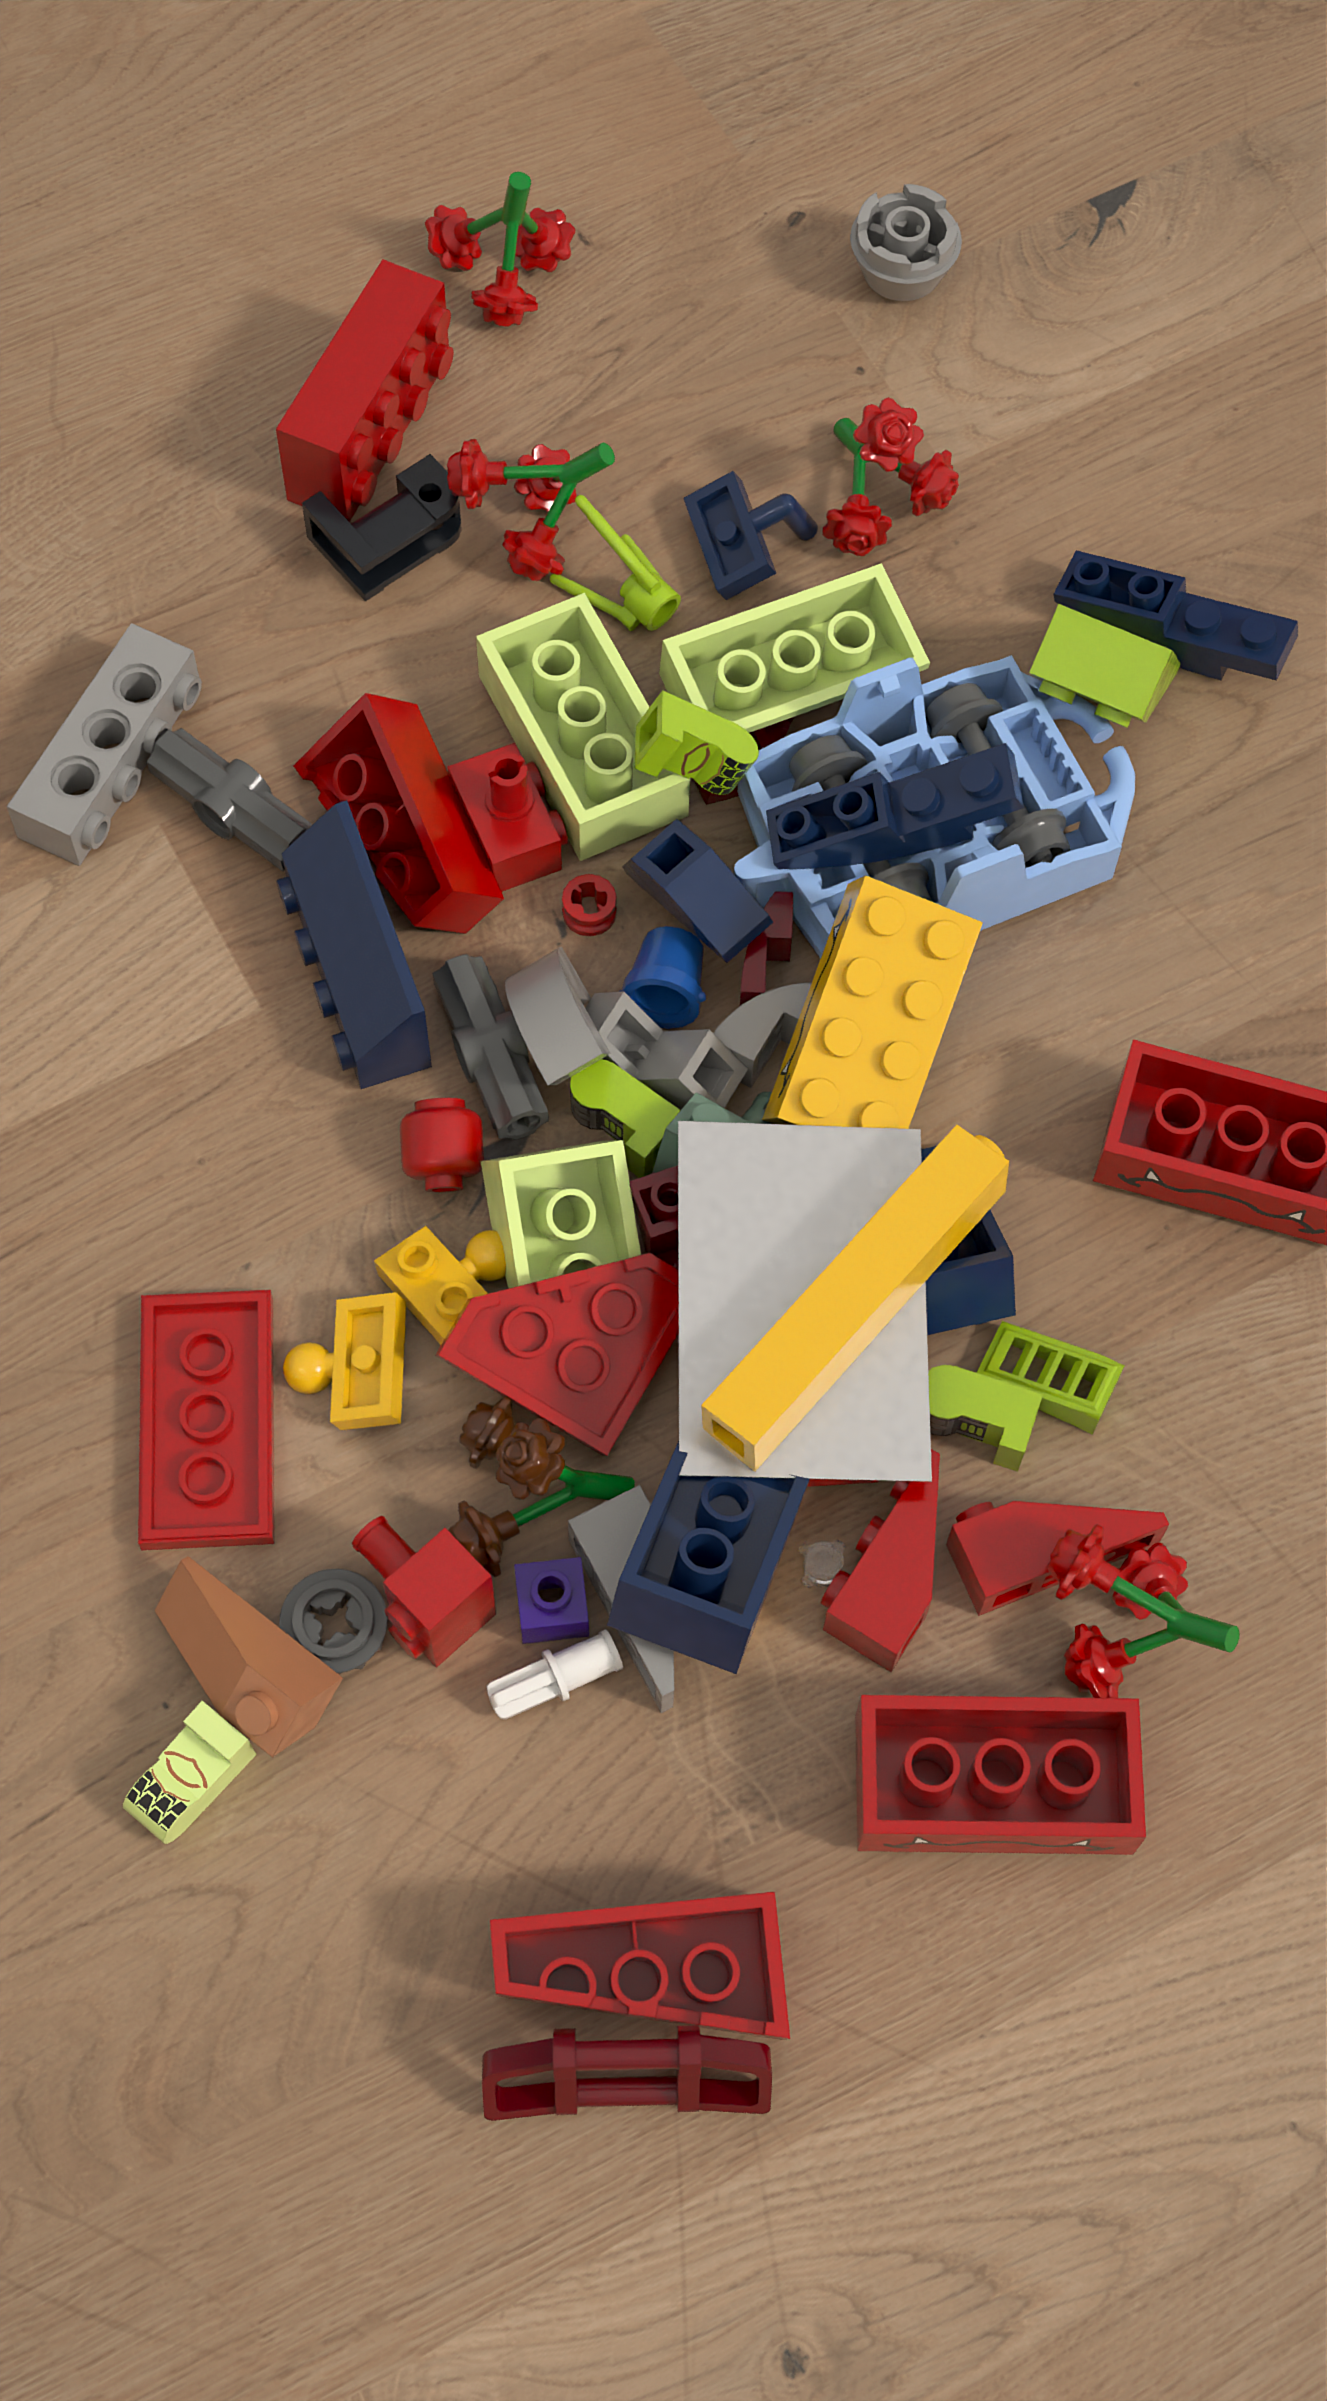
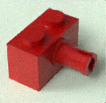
M515 743L447 766L448 776L455 787L501 892L562 870L561 846L568 844L565 826L556 809L547 811L541 799V796L545 795V789L539 770L533 761L525 763Z
M379 1516L361 1529L352 1541V1547L357 1552H360L385 1579L383 1585L388 1607L384 1609V1612L393 1624L388 1630L401 1648L413 1659H416L423 1653L437 1668L496 1615L492 1576L446 1528L442 1529L419 1551L415 1552L389 1525L388 1520L384 1516Z

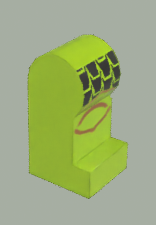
M664 690L661 691L636 725L635 769L657 777L664 768L685 778H693L702 788L718 795L730 793L755 763L759 755L757 743L744 728Z

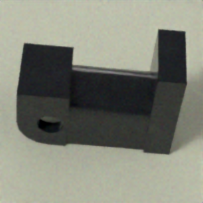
M429 454L396 475L397 495L351 524L321 491L302 502L306 535L312 544L366 602L383 591L386 586L435 554H440L458 540L462 531L459 496L452 495V490L448 487V472ZM443 523V525L439 529L432 530L433 528Z

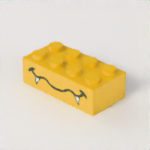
M866 875L848 883L762 1120L771 1124L909 1129L983 922Z

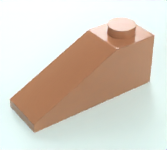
M189 1556L180 1561L155 1612L219 1715L273 1758L316 1727L343 1677Z

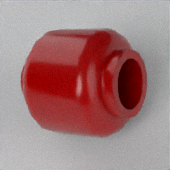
M431 1098L415 1102V1111L406 1114L400 1122L403 1172L415 1180L425 1181L426 1192L442 1193L463 1190V1179L472 1177L482 1170L481 1161H484L481 1117L475 1111L465 1108V1100L459 1098Z

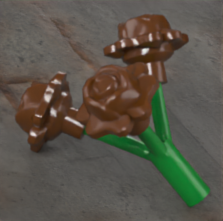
M507 1396L500 1399L495 1406L480 1402L476 1405L475 1410L469 1413L466 1423L463 1424V1433L460 1434L459 1441L471 1452L469 1458L470 1466L477 1469L484 1458L488 1460L496 1458L500 1462L496 1472L497 1481L508 1485L512 1495L519 1500L526 1499L531 1492L534 1495L543 1496L547 1493L550 1483L557 1479L565 1482V1488L514 1514L506 1510L492 1518L483 1512L477 1511L473 1506H469L465 1500L458 1503L459 1521L451 1526L448 1531L494 1577L501 1575L499 1563L501 1562L504 1548L503 1542L520 1534V1526L577 1497L610 1500L635 1487L634 1479L630 1476L574 1470L566 1466L564 1458L559 1455L565 1446L564 1437L551 1432L547 1421L541 1418L534 1420L530 1426L523 1422L516 1423L514 1426V1419L511 1416V1399Z

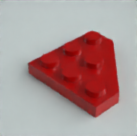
M647 1253L470 1298L467 1300L435 1356L503 1397L507 1396L513 1403L546 1420L550 1425L602 1456H608L679 1333V1270L655 1255Z

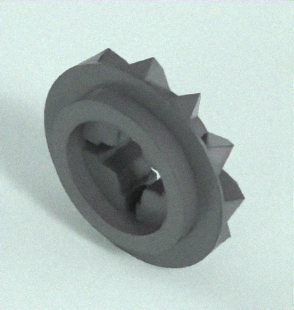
M326 1569L312 1573L292 1588L283 1603L279 1625L280 1629L336 1673L341 1674L353 1669H363L366 1662L377 1651L382 1649L389 1621L384 1612L386 1608L384 1599L371 1581L350 1570ZM349 1600L346 1605L345 1619L357 1635L355 1636L351 1633L346 1635L342 1632H336L330 1640L327 1639L324 1645L321 1646L324 1629L315 1615L310 1612L312 1611L318 1615L324 1613L328 1616H333Z

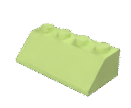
M881 563L663 640L659 675L668 693L732 721L750 733L844 699L850 682L856 677L907 658L915 660L920 672L929 668L930 661Z

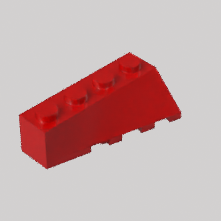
M365 693L293 765L303 780L312 781L321 792L318 800L327 811L337 803L348 801L366 853L377 866L375 875L415 927L466 934L504 900L503 894L455 787L451 783L446 767L417 704Z

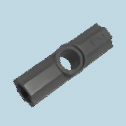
M180 728L177 731L168 730L155 742L154 750L147 760L149 772L189 801L200 820L215 834L227 840L236 836L284 872L281 853L313 824L273 796L266 781L249 764L239 759H234L230 763L184 729Z
M463 954L446 960L439 970L432 973L433 982L453 1028L451 1030L453 1044L468 1082L476 1083L484 1108L488 1112L492 1127L495 1129L499 1139L511 1138L517 1140L534 1134L541 1125L549 1121L548 1110L529 1068L527 1046L512 1011L508 1010L505 1012L496 985L488 972V967L485 965L482 956L472 957L468 954Z

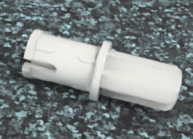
M605 1629L594 1637L576 1643L554 1654L549 1649L542 1651V1659L490 1681L486 1686L487 1695L497 1716L500 1719H508L558 1696L562 1701H566L569 1699V1691L613 1671L622 1670L623 1665L615 1643L609 1632Z

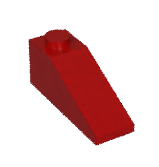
M1012 1501L994 1508L992 1502H984L966 1509L956 1517L957 1523L951 1527L946 1546L976 1612L980 1616L1058 1585L1059 1581L1050 1574L1047 1565L1051 1560L1050 1554L1053 1552L1058 1540L1065 1537L1067 1529L1087 1535L1096 1524L1104 1527L1101 1542L1104 1549V1561L1111 1564L1128 1557L1129 1552L1133 1548L1140 1547L1146 1550L1152 1544L1160 1543L1169 1526V1522L1164 1512Z

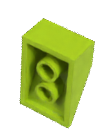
M1058 604L1029 673L1042 680L1039 692L1071 705L1076 694L1098 703L1095 715L1128 728L1132 718L1147 722L1176 676L1181 663L1171 649Z

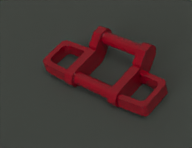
M699 2025L677 2026V2039L576 2041V2028L554 2029L553 2038L494 2048L483 2054L482 2093L484 2117L487 2120L496 2121L549 2114L577 2115V2107L677 2105V2112H699V2110L765 2114L771 2110V2049L768 2045L760 2042L701 2035ZM701 2067L744 2072L757 2076L752 2081L700 2079ZM676 2069V2076L577 2078V2071ZM553 2070L555 2082L513 2087H501L497 2084L503 2079Z

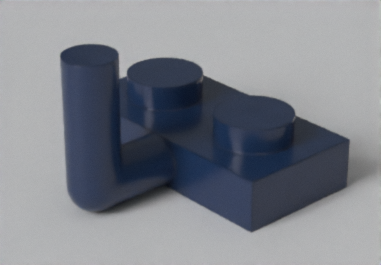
M734 471L683 498L716 590L725 600L776 574L761 531L783 520L799 539L807 541L812 539L818 530V525L792 495L787 493L780 494L753 509L743 481Z

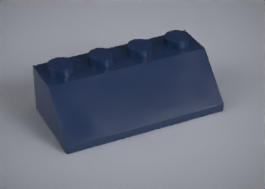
M348 801L337 803L281 853L286 877L277 879L276 883L286 914L298 912L303 928L295 930L294 933L304 965L308 966L316 963L322 980L313 982V988L322 1016L327 1018L335 1015L340 1033L331 1035L341 1069L345 1071L353 1068L360 1088L364 1089L431 1068L432 1063L426 1015Z

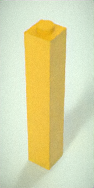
M956 1125L701 1405L703 1429L741 1462L756 1472L1006 1192L1009 1160L1004 1157L1001 1149L987 1137L982 1135L973 1136L959 1125Z

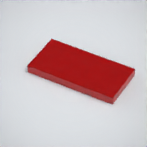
M271 1290L141 1296L138 1544L141 1551L275 1544L273 1296Z

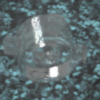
M838 1539L834 1543L819 1541L812 1545L807 1541L803 1542L798 1548V1552L804 1556V1576L800 1579V1582L808 1589L813 1585L828 1587L839 1570H843V1552L846 1549V1545Z

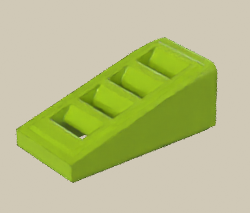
M1002 1321L977 1373L1043 1393L1039 1410L1093 1435L1125 1365L1101 1354ZM1011 1345L1023 1350L1012 1374L1000 1370ZM1035 1356L1046 1361L1037 1382L1025 1378ZM1058 1367L1070 1372L1061 1391L1049 1387ZM1082 1378L1094 1383L1087 1399L1074 1396Z

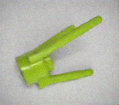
M578 495L575 498L576 505L633 573L626 579L620 589V596L624 598V606L562 575L551 574L550 582L573 596L585 593L592 606L617 618L630 631H633L640 623L650 631L663 626L676 612L681 602V596L662 579L629 535L624 534L620 537L584 495Z

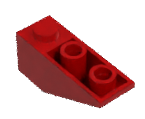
M931 1449L932 1482L896 1481L890 1493V1496L897 1500L894 1508L886 1520L877 1515L872 1518L855 1550L863 1554L851 1575L842 1569L839 1570L820 1604L828 1608L823 1631L890 1672L893 1671L925 1620L932 1601L940 1454Z

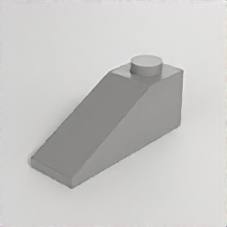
M640 1485L568 1520L569 1542L577 1557L582 1558V1566L608 1615H610L619 1578L652 1504L649 1503ZM616 1629L660 1712L663 1713L673 1708L674 1651Z

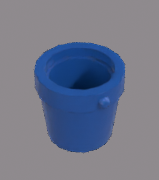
M665 926L649 931L644 937L632 970L625 977L622 990L619 992L624 991L660 1028H681L693 1023L700 1013L702 1002L706 1000V994L701 989L704 946L699 938L681 928Z

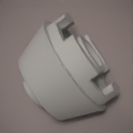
M904 184L903 192L887 194L879 199L876 192L862 205L851 228L850 242L867 284L879 295L896 301H912L922 298L937 287L957 260L962 245L958 222L956 223L955 219L947 211V200L936 191L919 185Z

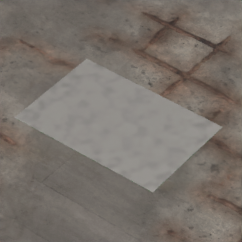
M678 1121L679 1451L688 1453L679 1476L795 1478L792 1476L795 1475L809 1479L932 1482L925 1282L756 1472L741 1462L703 1429L701 1409L703 1402L922 1163L921 1129Z

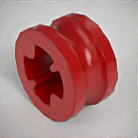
M594 874L580 875L568 882L563 889L562 915L565 924L571 931L579 935L591 937L600 935L611 928L617 913V896L612 884L607 879ZM595 897L597 913H584L582 898Z

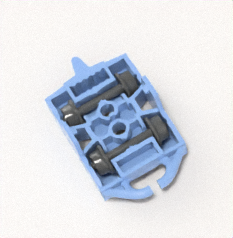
M1012 655L997 661L964 668L925 684H921L919 668L915 660L907 658L854 678L850 682L839 712L834 718L790 734L759 750L757 760L740 780L737 790L758 848L736 862L734 875L763 909L775 891L793 892V920L820 959L848 883L865 875L983 922L981 931L1113 878L1135 795V771L1123 746L1112 748L1103 756V761L1110 773V785L1105 792L1095 795L1093 788L1053 720L1066 719L1075 722L1086 731L1093 743H1101L1112 736L1114 729L1110 722L1095 715L1097 707L1078 695L1075 696L1071 705L1039 692L1042 680L1021 672ZM1004 743L1009 746L1015 755L1024 808L972 825L974 835L972 839L918 854L857 865L815 869H778L773 864L766 810L877 772H881L888 782H892ZM1080 821L1078 829L1064 834L1065 827Z

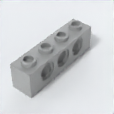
M133 623L130 624L7 805L17 838L78 866L82 864L91 848L97 849L102 845L108 835L111 818L121 803L130 801L137 792L141 781V773L154 750L155 742L168 730L172 731V726L183 710H190L199 697L202 681L199 678L193 650ZM149 698L147 701L134 703L136 700ZM109 744H119L110 749H103V747ZM81 789H89V791H87L84 794L71 795L75 791Z

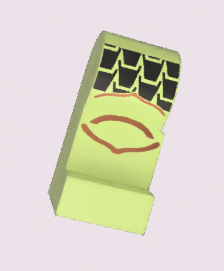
M203 1701L183 1721L186 1725L185 1728L158 1757L159 1761L138 1779L123 1803V1809L165 1844L178 1838L257 1755L249 1740Z

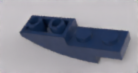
M1077 550L1054 592V601L1057 604L1171 649L1181 663L1179 668L1220 681L1227 668L1277 681L1298 637L1297 620L1186 593L1185 577Z
M1004 743L892 782H888L881 772H877L766 810L773 864L778 869H815L889 860L974 838L972 825L1023 809L1024 804L1015 755L1009 746Z

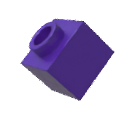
M581 1557L514 1564L522 1644L589 1637V1619ZM562 1588L564 1591L562 1598L556 1602H546L539 1596L540 1590Z

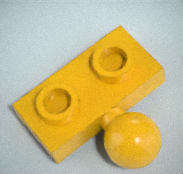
M424 1226L374 1260L379 1277L393 1292L399 1294L406 1301V1307L440 1345L443 1343L467 1300L488 1294L477 1280H500L505 1277L506 1272L504 1249L501 1238L496 1230H485L473 1236L466 1246L465 1258L460 1261L450 1253L427 1226Z
M396 1292L336 1300L334 1352L330 1353L320 1344L306 1342L295 1346L286 1355L283 1363V1374L288 1385L295 1391L303 1394H315L324 1390L332 1381L330 1423L338 1429L349 1430L401 1424L406 1301Z

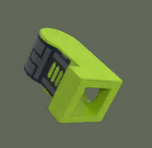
M601 1059L571 1077L570 1102L574 1118L584 1127L604 1130L613 1139L623 1140L627 1169L639 1178L650 1175L655 1165L665 1128L681 1110L619 1066L607 1060Z
M940 1365L928 1370L930 1434L948 1436L958 1433L961 1436L998 1447L993 1464L1018 1472L1043 1393L957 1366Z

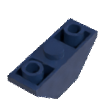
M678 819L674 820L622 866L630 878L726 963L773 923L769 914L713 849Z

